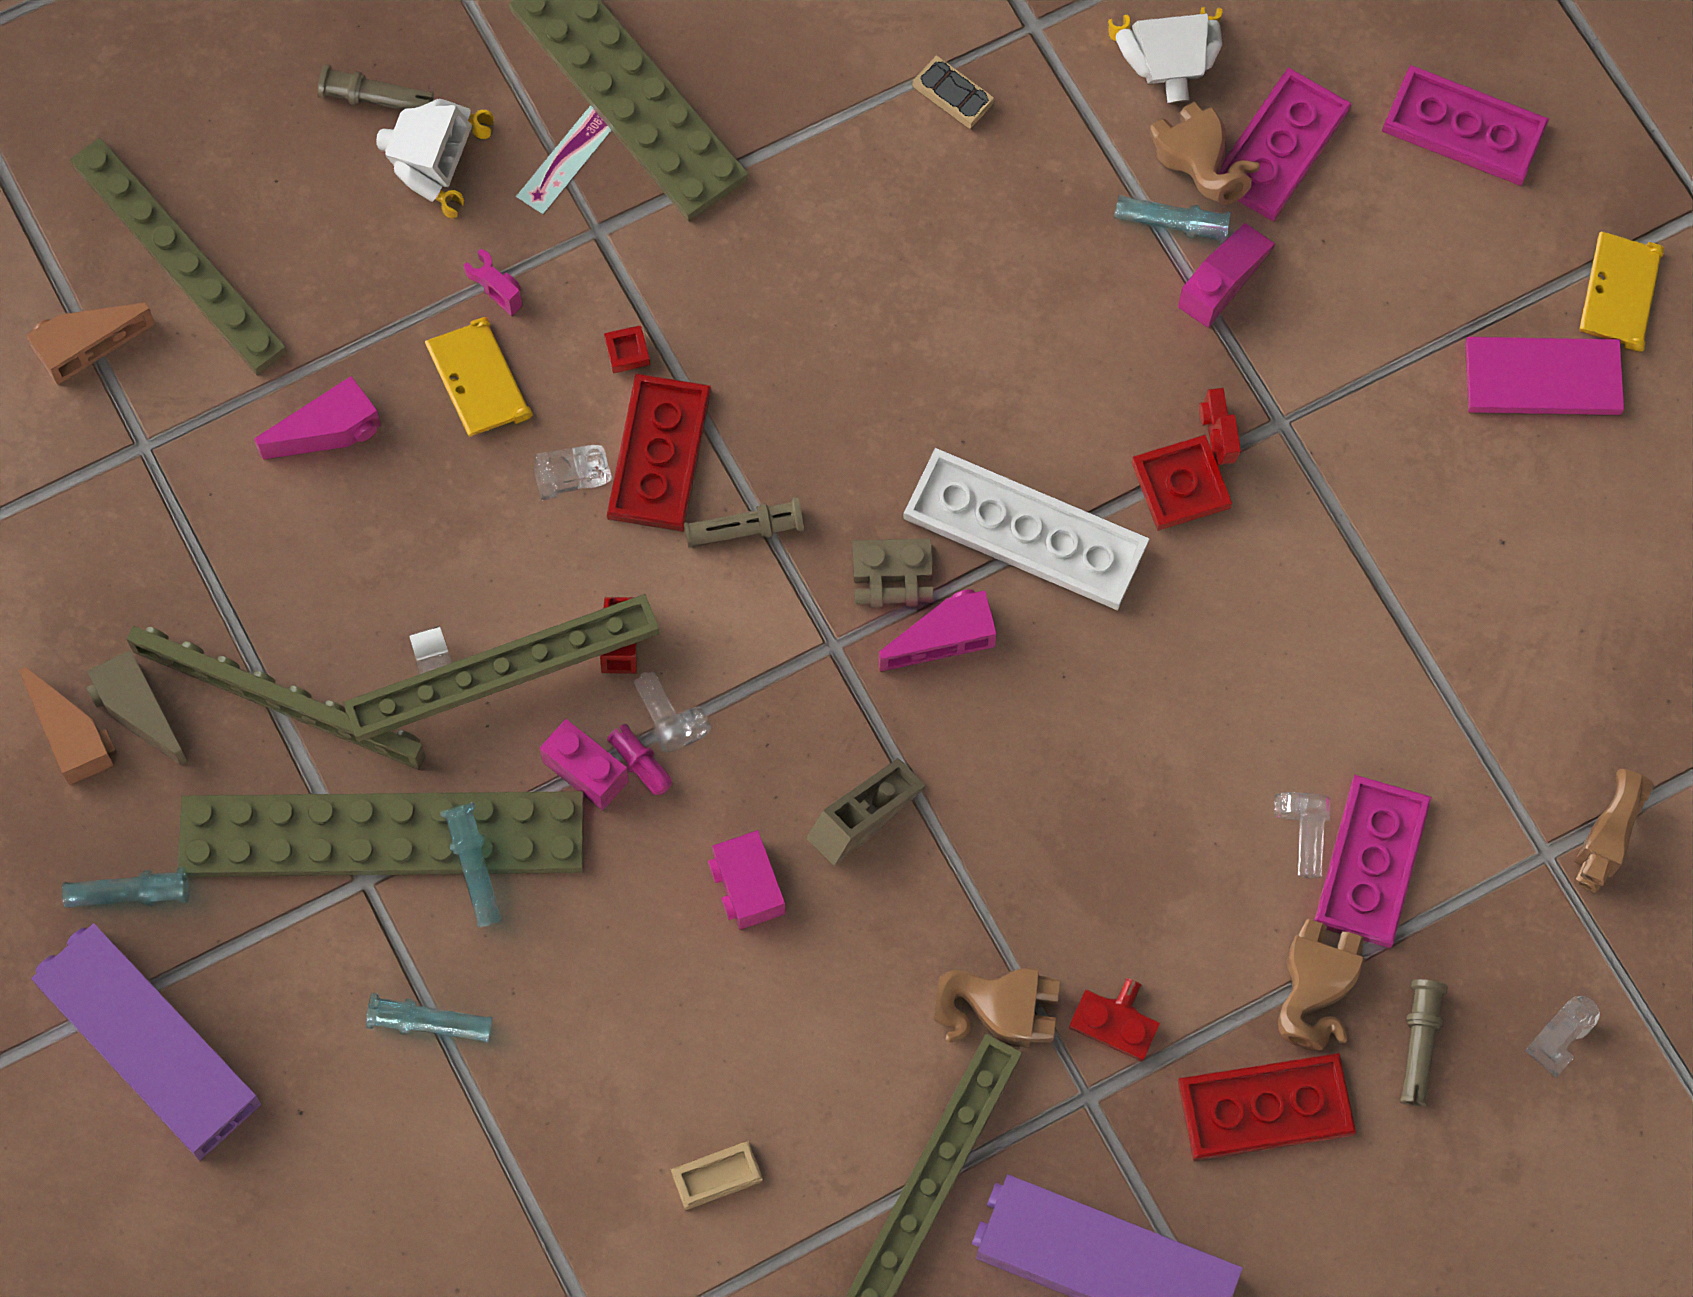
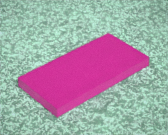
M1410 65L1383 125L1382 132L1522 186L1549 118Z
M1288 67L1226 156L1219 175L1227 174L1230 166L1237 161L1247 160L1259 163L1260 170L1255 173H1246L1252 179V185L1250 190L1238 201L1274 222L1350 111L1352 103Z
M1467 337L1465 341L1468 412L1622 415L1624 411L1620 339Z
M1354 775L1314 921L1323 923L1327 926L1326 930L1340 934L1342 932H1351L1362 936L1363 941L1387 948L1393 946L1432 797Z

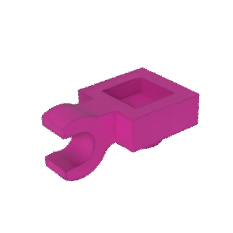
M480 249L477 252L478 258L484 265L481 268H473L466 262L463 264L465 274L469 279L483 286L485 293L508 314L513 316L522 307L521 287L510 274L504 273L502 275L493 267L490 254Z

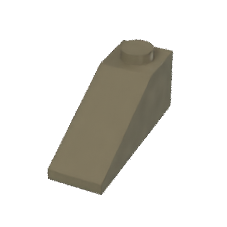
M131 650L87 671L93 684L86 688L97 708L104 705L111 718L179 765L188 762Z
M897 758L824 809L806 838L835 866L860 848L914 799L926 785Z

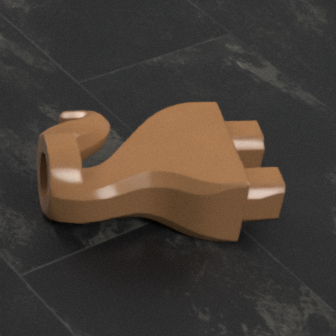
M1193 102L1183 107L1180 112V124L1173 127L1167 119H1161L1150 126L1151 139L1157 147V159L1169 169L1190 174L1199 192L1205 197L1215 200L1219 204L1228 205L1241 199L1250 190L1252 179L1246 173H1255L1260 170V164L1257 162L1237 161L1230 166L1227 174L1219 175L1226 156V131L1222 120L1212 107L1204 110L1196 102Z
M1618 769L1616 773L1617 788L1614 799L1593 825L1574 861L1581 865L1574 884L1594 893L1599 890L1600 885L1603 886L1607 877L1611 878L1622 866L1628 850L1635 818L1641 812L1645 801L1648 800L1654 787L1653 782L1649 778L1632 770Z
M1307 919L1299 934L1295 936L1288 953L1287 967L1292 979V990L1280 1009L1278 1027L1281 1037L1289 1043L1306 1049L1322 1050L1327 1045L1331 1033L1335 1034L1338 1042L1346 1043L1347 1035L1343 1023L1336 1017L1325 1016L1312 1026L1306 1023L1303 1017L1338 1002L1351 991L1358 980L1364 957L1361 956L1363 937L1351 932H1342L1337 948L1322 944L1327 926L1323 923Z
M1030 968L1016 969L997 979H985L968 971H950L939 976L934 1021L955 1029L947 1033L945 1039L947 1043L962 1040L969 1035L971 1031L969 1017L954 1006V1000L957 997H963L970 1004L983 1025L999 1040L1007 1044L1028 1048L1031 1042H1053L1056 1017L1034 1015L1035 1002L1057 1005L1060 980L1038 975L1039 969Z

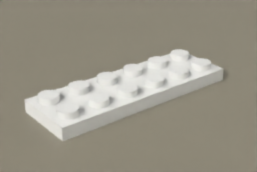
M937 448L934 449L903 514L904 520L1115 610L1119 609L1149 542V538Z

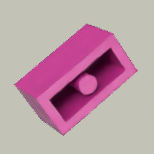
M567 719L559 725L540 747L542 763L577 791H583V795L602 811L629 782L627 767Z
M758 830L712 846L714 859L709 860L708 865L715 884L722 882L727 896L721 897V901L728 920L736 919L739 930L785 915V902Z

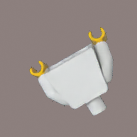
M1201 7L1200 14L1137 21L1132 25L1133 31L1131 30L1130 17L1123 15V26H1115L1112 23V19L1108 20L1109 36L1117 42L1124 58L1139 76L1146 77L1148 84L1165 82L1167 103L1189 101L1187 80L1199 79L1204 75L1205 71L1212 68L1222 47L1220 20L1223 11L1221 8L1216 9L1214 17L1208 16L1204 11L1205 7Z
M436 99L418 108L404 109L399 115L394 130L381 129L377 134L376 143L378 149L385 151L386 157L394 165L395 174L411 190L431 202L434 200L439 201L443 214L449 218H456L458 212L447 206L446 203L456 201L464 206V198L459 191L449 190L444 192L441 188L442 186L449 187L471 128L477 138L488 139L491 136L492 130L488 126L480 125V123L493 125L494 117L488 110L482 109L472 114L469 108L444 99Z

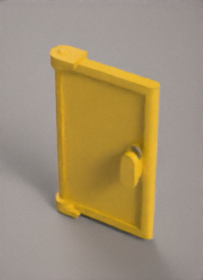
M1599 232L1579 331L1604 339H1620V343L1624 344V348L1637 352L1644 351L1648 319L1660 259L1664 254V247L1652 242L1643 244L1606 232ZM1599 274H1600V275H1603L1604 278H1605V280H1603V279H1602L1600 276H1598V275H1599Z
M488 317L478 318L471 321L469 326L425 341L469 437L513 421L517 424L533 416L531 408L526 405L492 333ZM452 376H456V377L458 378V380L455 379V378H453V379L450 380V378H451Z

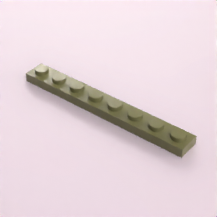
M101 138L95 140L70 159L74 169L257 376L287 354L283 343Z
M646 594L349 699L344 701L343 704L358 743L659 635V627Z
M133 625L126 639L133 653L419 770L426 757L423 746L419 743V738L403 730H399L397 734L389 731L357 743L347 712L342 705L329 700L325 704L313 700L309 692L297 686H290L289 689L275 684L276 680L263 672L254 671L253 674L240 669L239 664L223 656H219L217 660L204 655L203 649L190 642L183 641L182 645L168 640V635L156 628L147 627L146 630H143Z
M985 1034L846 1297H895L1018 1064L1022 1052Z

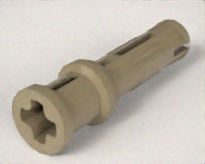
M327 64L323 65L318 82L317 93L319 98H325L327 95L346 99L352 105L360 104L361 101L404 110L418 108L434 101V92H426L366 79L362 72L355 71L351 74L332 70L331 65Z
M795 497L789 503L767 506L766 503H763L756 507L757 511L694 523H684L688 547L761 533L762 537L766 536V538H769L775 532L797 529L798 532L804 531L799 498Z
M1418 979L1411 981L1414 998L1412 1011L1407 1014L1406 1018L1408 1027L1411 1028L1403 1093L1400 1102L1410 1105L1414 1101V1106L1425 1107L1427 1106L1426 1100L1435 1032L1440 1031V1028L1443 1027L1440 1010L1442 996L1447 994L1448 986L1437 981Z

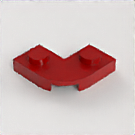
M1224 388L1208 389L1204 402L1199 403L1202 426L1208 425L1211 448L1216 463L1218 465L1235 463L1241 453L1235 414L1228 415Z

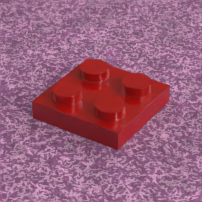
M1206 435L1132 457V466L1157 531L1231 509L1232 501Z

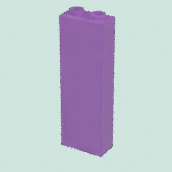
M94 923L87 929H79L67 941L68 946L56 957L51 955L38 965L36 974L31 979L189 1151L201 1161L262 1104L248 1086Z
M1008 1174L1003 1185L995 1183L987 1203L988 1207L994 1209L988 1224L980 1221L972 1245L979 1247L976 1255L977 1260L1070 1297H1232L1243 1269L1240 1266Z

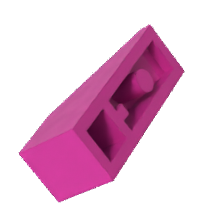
M1244 223L1204 260L1182 287L1178 308L1209 328L1272 251L1275 243Z
M350 376L254 438L259 455L264 460L349 447L357 441L364 442L376 433L377 428L381 426L376 408L353 377Z
M962 590L953 594L952 598L944 600L879 651L878 666L880 672L995 647L997 633L986 591Z

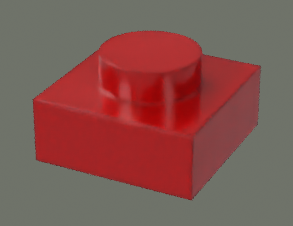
M641 325L604 333V340L613 374L650 365V358Z

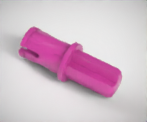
M627 724L620 725L622 733L617 728L614 729L608 736L607 741L627 762V770L631 773L635 772L654 795L664 794L673 783L669 775L654 759V751L651 748H645Z

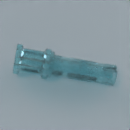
M1119 195L1114 219L1129 220L1184 231V235L1188 236V238L1193 239L1195 236L1216 239L1219 244H1222L1227 239L1232 212L1225 211L1222 214L1201 210L1200 205L1195 204L1194 206L1190 205V208L1187 209Z
M470 802L442 810L440 815L441 818H445L452 839V842L449 844L450 850L459 856L477 919V926L484 927L491 925V922L497 923L503 919L500 916L481 849L482 846H485L484 835L479 834L473 810L476 808L475 802Z
M178 867L176 872L152 873L151 870H144L139 873L138 877L71 883L63 882L62 900L65 908L140 901L142 905L153 906L157 901L179 900L180 903H187L189 900V880L186 868Z
M378 993L371 994L366 1016V1029L373 1030L375 1026L397 1029L403 1035L411 1034L413 1030L480 1040L486 1043L490 1040L493 1017L417 1006V1002L413 1001V999L406 998L404 1002L380 998Z

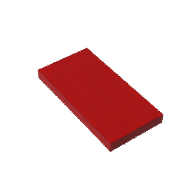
M635 374L607 510L608 520L684 532V523H686L711 395V385Z
M1340 1053L1178 1079L1193 1161L1336 1139L1356 1134Z

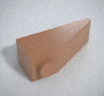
M144 302L59 314L51 320L46 319L39 322L26 337L34 353L56 384L59 385L155 325L149 307Z
M27 667L19 669V673L60 770L68 784H74L113 767L114 764L109 753L116 749L107 729L99 731L92 718Z

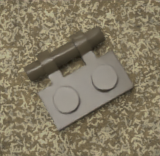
M931 538L853 540L854 582H869L870 588L854 589L855 604H870L871 608H882L883 604L905 603L906 607H918V603L933 602V587H917V581L932 580ZM905 581V587L882 588V582Z

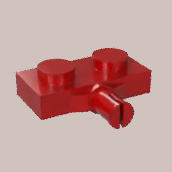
M1126 978L1117 999L1104 998L1085 989L1069 1024V1029L1143 1062L1160 1023L1140 1014L1132 1007L1142 985L1135 981L1130 995H1127L1133 980Z

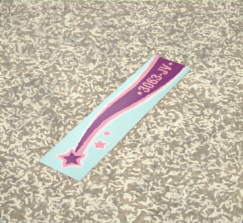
M591 105L516 196L541 214L545 213L611 132V129Z

